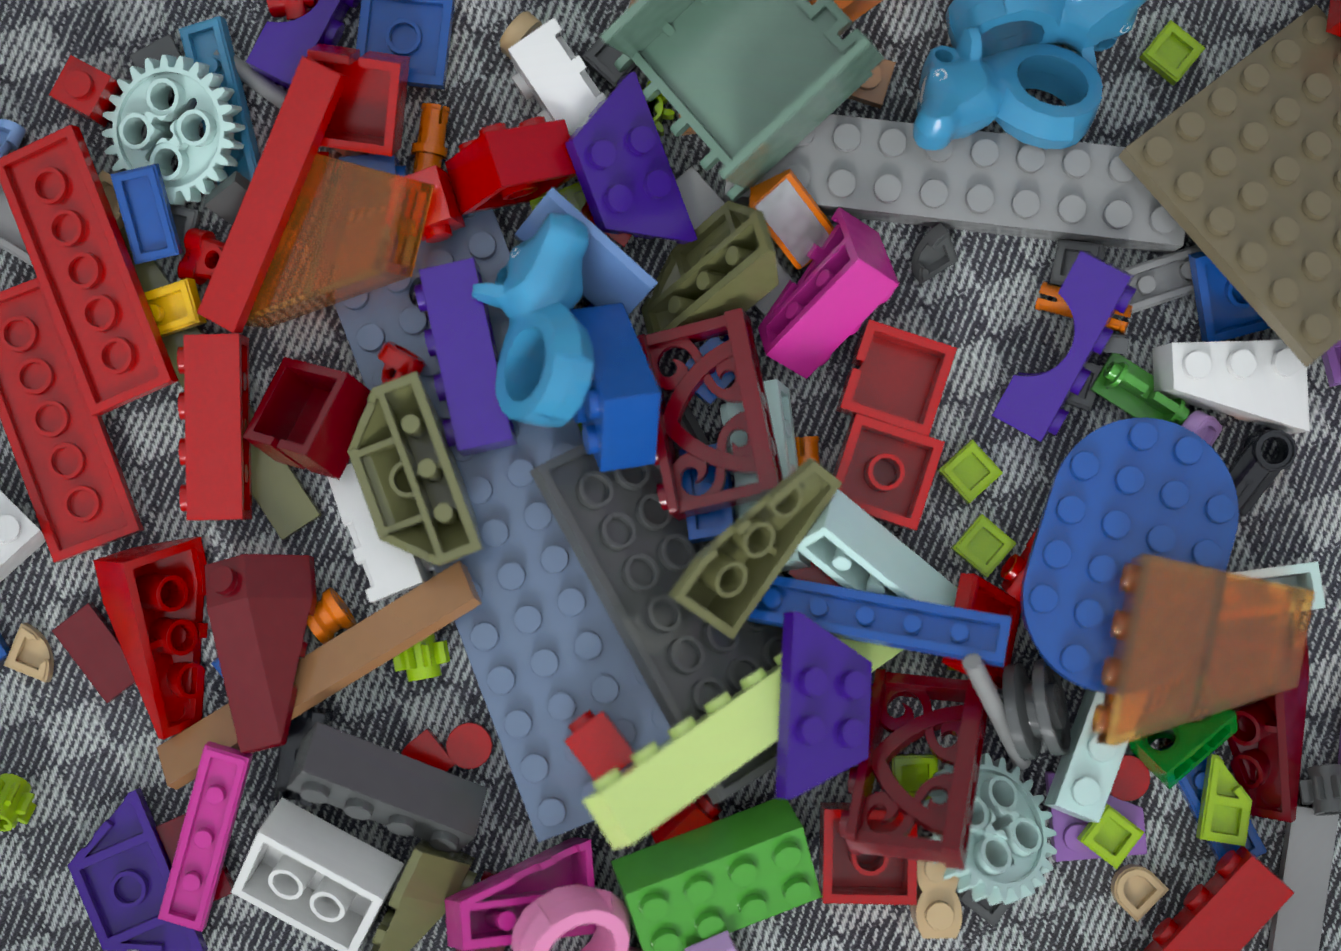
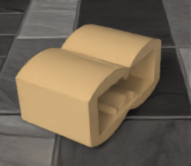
M921 836V837H918V838H926V839H927V838H929V837H931V836ZM917 860V905H910L912 920L923 939L956 938L962 924V907L959 897L955 892L959 878L953 876L945 880L943 876L946 868L943 863Z

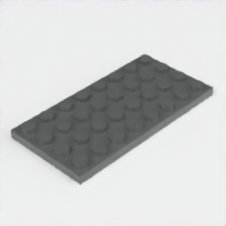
M688 405L680 425L693 437L706 445H710ZM673 441L676 459H678V450H681L682 448ZM583 443L530 471L670 727H673L689 716H692L694 721H697L707 714L703 707L707 702L725 691H728L730 696H733L743 689L738 681L760 667H763L765 672L777 665L773 657L782 651V627L745 621L736 636L731 639L669 596V593L696 555L713 540L692 543L688 538L686 519L678 521L669 514L668 510L662 509L657 494V483L663 482L660 465L650 464L600 472L594 454H587ZM781 572L778 574V576L784 577ZM778 740L706 792L712 803L716 804L724 801L777 766Z

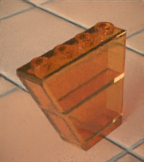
M316 154L245 326L270 328L412 277L434 185Z
M1148 554L1135 556L1132 558V563L1124 565L1120 579V591L1126 592L1122 610H1116L1110 632L1111 637L1116 638L1113 657L1108 656L1106 658L1101 676L1102 685H1107L1104 705L1098 704L1096 706L1092 721V731L1098 733L1097 744L1117 746L1297 687L1315 591Z

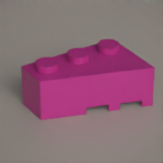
M838 207L831 218L837 225L823 246L819 247L814 243L806 255L812 259V262L796 284L789 280L758 327L765 354L805 379L819 366L824 365L830 359L832 353L850 335L855 334L863 321L880 304L885 303L899 286L879 233L840 207Z
M572 837L445 898L448 946L466 951L511 945L515 924L523 910L536 899L558 887L581 884L595 888L591 839ZM591 923L576 926L559 938L594 934L597 924Z

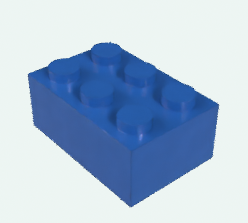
M623 303L571 309L570 312L587 329L593 347L594 367L591 384L582 406L573 416L575 423H582L583 425L582 436L586 453L594 454L600 472L655 464L661 392Z

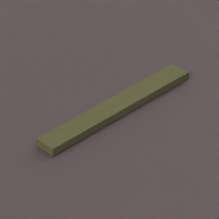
M123 226L120 232L144 293L171 284L156 260L135 264L125 226ZM199 325L162 337L179 380L178 382L183 389L184 374H180L178 371L177 350L179 346H184L183 335L204 334ZM250 405V421H251V419H252V417H253L255 411H254V409L252 408V406ZM251 444L252 495L281 540H285L321 517L322 514L290 465L276 462Z

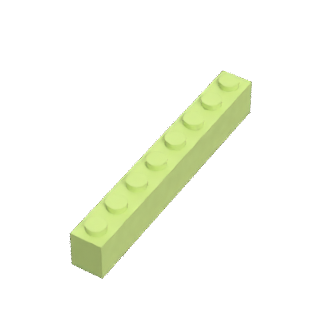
M838 638L872 662V672L904 650ZM782 651L773 657L777 664L775 667L765 672L763 667H760L738 681L743 689L736 694L730 696L728 691H725L703 706L707 714L700 719L694 721L693 717L689 716L668 729L667 732L671 739L658 747L656 742L653 741L633 753L630 758L634 764L622 773L618 767H615L592 782L596 791L584 798L583 802L613 850L632 845L778 740Z

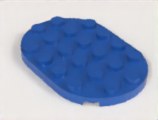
M1123 419L1102 426L1087 435L1068 452L1058 467L1024 570L1020 604L1025 629H1027L1032 642L1040 653V657L1052 670L1069 682L1099 693L1127 694L1154 688L1173 678L1190 663L1199 651L1211 622L1234 545L1239 519L1238 498L1233 479L1221 457L1204 439L1183 426L1161 419Z

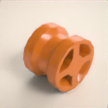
M331 587L322 593L321 599L316 603L314 616H308L307 626L322 644L333 639L335 633L339 630H348L356 625L355 618L348 606Z

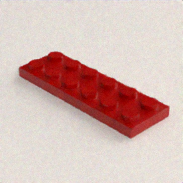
M70 124L1 157V186L91 416H101L178 382L179 380L80 127Z
M38 278L0 291V419L53 562L65 561L144 531L102 416H91Z

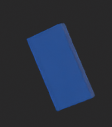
M159 163L110 174L135 264L182 254L183 251Z

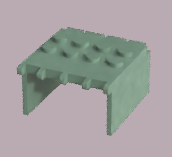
M636 0L600 37L606 44L623 53L614 63V66L620 73L627 70L635 62L649 78L651 83L643 90L647 103L662 93L681 115L670 127V131L678 137L691 127L710 148L711 151L700 161L703 169L708 171L719 161L724 164V167L718 173L725 180L735 184L726 194L732 202H735L873 75L871 71L885 59L858 28L842 40L840 36L851 26L852 21L833 0H817L813 5L809 3L811 0Z

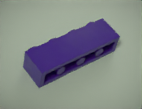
M472 257L419 269L422 284L414 285L415 295L420 312L428 311L431 328L424 330V337L430 357L437 356L440 373L434 374L433 378L439 401H447L450 418L443 420V426L449 447L456 446L457 451L464 457L517 445L513 420L501 411L496 397L495 387L499 355L488 305L472 297L473 285L483 283L477 262Z

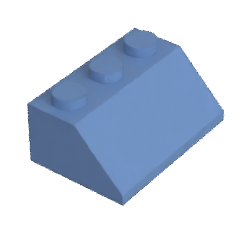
M552 187L516 231L515 239L522 243L533 237L549 213L568 214L582 221L588 228L589 243L582 258L583 295L581 298L589 304L587 307L623 303L629 315L658 282Z

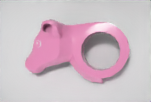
M581 884L555 888L532 902L523 910L515 924L511 942L513 951H550L553 943L565 932L579 925L593 923L597 924L596 931L590 942L580 951H642L641 948L629 946L631 936L630 913L624 902L611 891Z

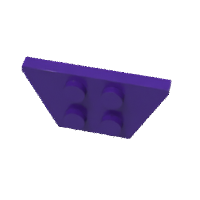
M631 72L619 79L615 89L604 101L595 107L589 114L585 124L577 128L565 142L595 225L604 233L617 235L627 233L644 239L674 240L678 244H686L698 240L636 72Z
M795 611L784 612L775 792V798L793 799L868 759L872 662L801 612Z
M141 788L127 794L123 803L99 827L89 843L67 865L103 951H207L208 947L201 931L158 919L172 865L155 828L156 823Z

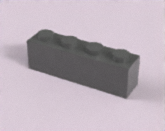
M316 722L302 738L287 785V789L300 793V796L306 801L317 804L327 803L343 809L344 813L351 818L358 820L369 819L387 826V829L396 835L414 836L430 842L431 847L436 850L456 853L476 837L487 792V787L320 722Z

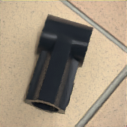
M1260 429L1247 437L1243 451L1228 469L1237 493L1239 515L1245 517L1279 472L1288 468L1293 463L1297 454V446L1290 434L1282 430ZM1268 438H1273L1278 445V454L1271 462H1267L1261 453V447Z

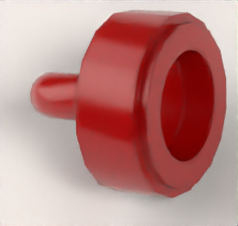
M391 341L385 342L377 355L378 359L385 363L381 373L383 384L416 371L420 376L426 365L421 357Z

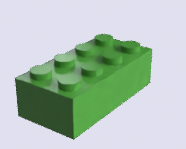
M772 799L611 861L625 906L630 913L633 930L642 951H685V948L722 932H734L822 897L803 826L787 799Z

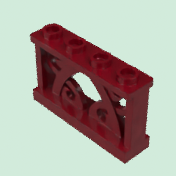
M743 308L726 311L722 316L647 335H637L661 392L656 460L654 465H660L663 482L657 483V494L662 509L668 510L669 514L679 521L686 519V517L761 500L781 483L784 478L751 320ZM729 335L728 341L718 345L704 356L693 344ZM681 348L690 353L695 362L690 370L683 362L671 359L677 366L675 374L670 377L662 375L659 362L667 350ZM716 371L722 380L725 373L733 372L735 374V382L730 388L723 389L716 384L711 374ZM703 382L716 397L727 402L743 404L744 411L730 418L720 431L717 449L702 443L680 425L688 403ZM663 390L673 392L667 406ZM739 430L746 432L748 436L747 443L739 447L733 442V454L727 453L728 442L733 432ZM673 441L687 452L678 459H676ZM708 465L716 468L715 480L706 493L694 496L684 490L682 477L686 470L694 468L698 472L695 482L698 484L706 478L709 469ZM726 471L741 474H757V483L723 490L726 482Z
M876 669L874 683H871L868 759L858 763V766L850 768L848 793L852 794L850 809L844 808L840 818V837L846 838L850 854L861 855V853L943 863L945 868L965 870L988 714L969 677L968 680L893 673L887 672L886 669ZM899 696L913 697L922 705L923 715L915 718L912 709L902 703L905 709L904 714L899 718H893L888 714V706ZM930 699L961 702L964 705H955L933 711ZM884 729H885L886 731L890 732L891 734L888 735V736L882 741L883 731H884ZM941 730L942 740L946 735H955L957 737L956 743L951 747L940 746L936 740L935 731ZM926 736L928 747L933 755L945 764L954 766L953 773H944L928 779L918 788L913 798L896 780L888 764L905 747ZM876 778L882 791L872 793ZM935 790H942L948 795L947 800L942 804H936L931 797L928 808L923 805L928 795ZM875 808H882L887 812L886 816L881 820V824H888L894 821L899 811L905 815L901 825L887 834L874 832L867 823L871 811ZM914 823L922 828L942 836V840L910 837L908 834L912 830Z

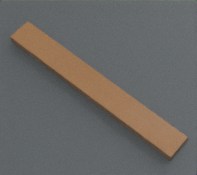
M460 561L456 562L305 655V658L299 659L294 685L298 691L292 719L481 605V600L467 566ZM229 703L156 747L167 786L178 790L196 778L204 745L208 741L240 750Z

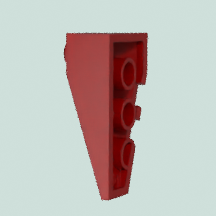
M199 536L132 547L93 560L104 607L159 739H166L181 733L202 720L205 668L200 665L202 638H207L208 623H203L204 596H206L205 565H207L202 539Z

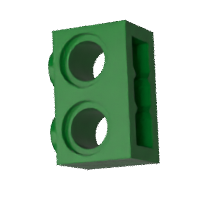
M1195 676L1186 685L1179 683L1174 686L1165 696L1164 703L1152 714L1145 712L1137 718L1129 739L1130 750L1170 789L1238 731L1237 716L1201 679ZM1192 709H1203L1209 713L1204 719L1198 721L1185 717L1187 712ZM1159 738H1168L1174 742L1166 750H1156L1151 747V744Z

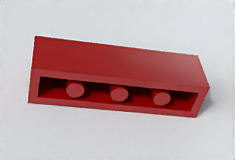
M239 333L183 335L184 346H179L177 350L178 371L180 374H184V392H180L178 395L179 418L185 420V438L180 439L178 447L181 466H186V484H181L179 491L181 511L186 512L187 521L252 520L251 443L242 438L250 423L249 338Z
M1241 846L1236 852L1234 850L1227 852L1215 866L1216 873L1205 885H1196L1186 895L1183 901V909L1173 919L1168 917L1155 928L1152 933V942L1143 951H1240L1290 899L1294 892L1245 846Z

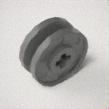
M1037 659L1033 664L1031 682L1025 667L1021 663L1008 664L1004 667L1002 676L1004 708L1012 741L1019 756L1024 761L1037 759L1041 752L1042 737L1053 756L1066 755L1069 752L1071 743L1070 721L1066 697L1059 674L1052 670L1043 659Z

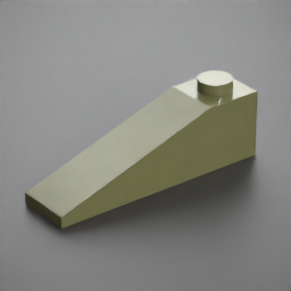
M808 458L699 552L669 593V596L733 639L842 485V482L815 460Z
M421 840L414 848L388 904L391 906V909L387 910L372 939L374 945L371 951H410L445 914V898L473 885L477 873L471 871L470 868L475 858L461 851L458 853L442 852L431 847L430 842Z

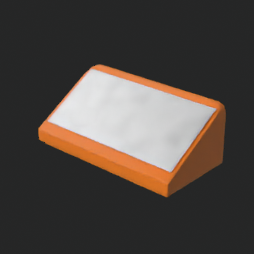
M790 168L750 188L749 207L763 211L770 236L797 270L808 265L812 259L806 255L814 243L822 247L835 228Z

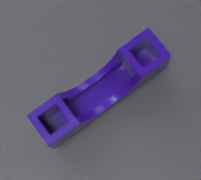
M319 0L314 8L298 19L288 22L267 21L246 63L256 72L289 89L302 56L307 57V50L319 43L336 46L344 32L345 24L342 21L350 7L356 8L361 0Z
M1085 250L1080 251L1058 292L1069 306L1074 320V339L1068 354L1061 363L1051 370L1041 373L1018 372L1013 375L992 416L1040 442L1047 437L1048 433L1057 436L1069 414L1062 407L1071 392L1079 396L1092 372L1084 368L1093 351L1099 355L1102 354L1114 330L1107 327L1116 310L1124 314L1137 290L1130 286L1134 275Z

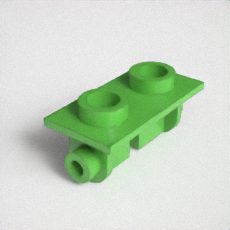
M1117 353L1110 354L1090 388L1091 391L1133 418H1155L1173 423L1176 422L1181 425L1190 413V409L1185 407L1186 403L1183 399H1170L1159 391H1154L1153 375Z

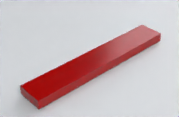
M302 56L197 311L199 315L232 333L243 332L348 79L347 76L305 56Z

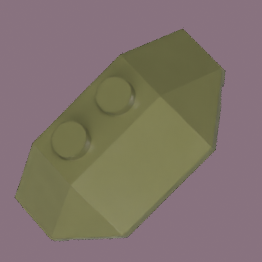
M727 201L694 230L698 240L686 244H678L671 250L656 279L658 283L654 286L652 297H647L641 308L648 334L722 316L724 312L743 308L746 312L779 285L775 249L763 211Z
M418 372L410 373L372 388L367 400L368 403L349 446L348 454L379 539L437 566L482 550L483 546L472 503L452 449L447 443L442 422Z

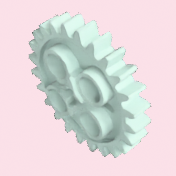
M162 55L160 61L146 58L145 69L131 66L130 73L133 81L117 80L123 93L121 96L110 95L109 98L116 106L115 112H103L102 115L107 120L113 122L112 128L101 132L102 136L113 138L114 142L113 145L105 150V154L115 155L119 158L112 167L113 172H122L159 163L170 205H184L185 200L187 202H200L201 192L203 194H210L215 188L213 180L223 182L228 178L223 170L224 166L237 167L239 164L230 153L232 149L244 148L241 142L234 139V133L245 130V125L233 123V116L242 111V107L228 104L227 101L233 96L235 91L226 87L219 88L224 76L222 74L209 73L210 65L201 62L194 63L193 58L179 56L177 59L175 56ZM173 89L175 98L172 106L170 107L168 103V95L170 91ZM204 120L206 131L201 138L198 130L199 124ZM146 124L147 136L143 141L141 130L143 125ZM176 154L178 167L174 172L171 163L173 156Z
M989 753L982 755L965 870L946 868L943 878L947 880L953 876L958 877L957 891L962 893L972 888V898L975 902L987 898L990 906L1000 902L1008 905L1034 894V888L1046 883L1043 874L1053 870L1052 864L1046 858L1057 854V850L1047 843V839L1057 834L1055 830L1046 827L1044 822L1052 817V813L1041 811L1039 808L1045 797L1043 795L1033 796L1030 792L1034 781L1029 779L1022 783L1019 780L1020 768L1018 766L1006 771L1005 758L1001 757L992 762ZM944 765L945 768L934 773L933 777L944 773H953L954 766ZM935 790L929 794L936 804H942L948 798V795L942 790ZM930 799L924 801L923 805L927 808ZM932 833L933 836L927 838L942 840V836Z

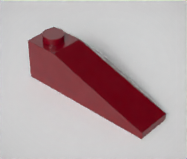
M242 554L205 565L207 611L240 753L246 755L285 745L298 691L294 685L299 657L305 658L308 645L307 642L303 641L308 616H314L317 603L314 557L310 555Z
M1263 625L1207 632L1197 652L1199 679L1236 713L1238 731L1227 740L1233 755L1230 765L1236 781L1252 800L1250 815L1292 823L1296 820L1309 685L1307 630Z

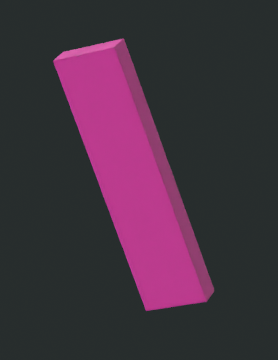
M210 741L204 745L158 919L201 932L206 928L253 754L245 755L240 753V750Z

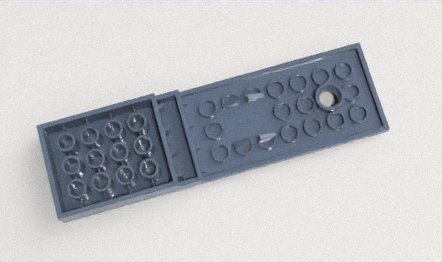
M490 209L463 214L465 227L452 231L453 236L438 243H426V241H422L405 232L398 222L395 210L311 242L365 386L372 390V388L383 384L381 373L385 363L378 359L377 355L385 342H394L415 353L425 361L426 365L420 374V378L443 425V420L449 419L450 415L447 401L440 402L435 389L433 375L440 373L437 356L430 357L425 342L424 330L431 328L428 311L420 312L419 308L414 305L412 292L414 285L421 281L419 269L474 257L480 268L482 282L495 284L497 273L506 266L509 260L510 251L494 210ZM488 305L497 351L500 356L504 338L509 327V318L501 308ZM573 417L562 427H543L513 420L518 443L513 446L464 457L457 451L456 446L451 447L474 509L483 549L441 566L433 564L436 574H439L458 561L463 563L468 568L481 600V605L454 620L538 843L595 821L583 802L584 798L596 791L592 784L594 780L564 742L566 738L573 734L567 726L589 709L595 716L601 711H606L635 751L653 741L659 747L671 739L667 732L671 728L530 474V471L535 467L583 444L581 432ZM633 761L621 769L620 772L622 773L634 764Z

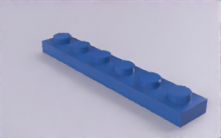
M777 576L746 621L783 628L784 612H801L838 638L963 660L969 654H977L981 657L984 664L1003 667L1012 617Z

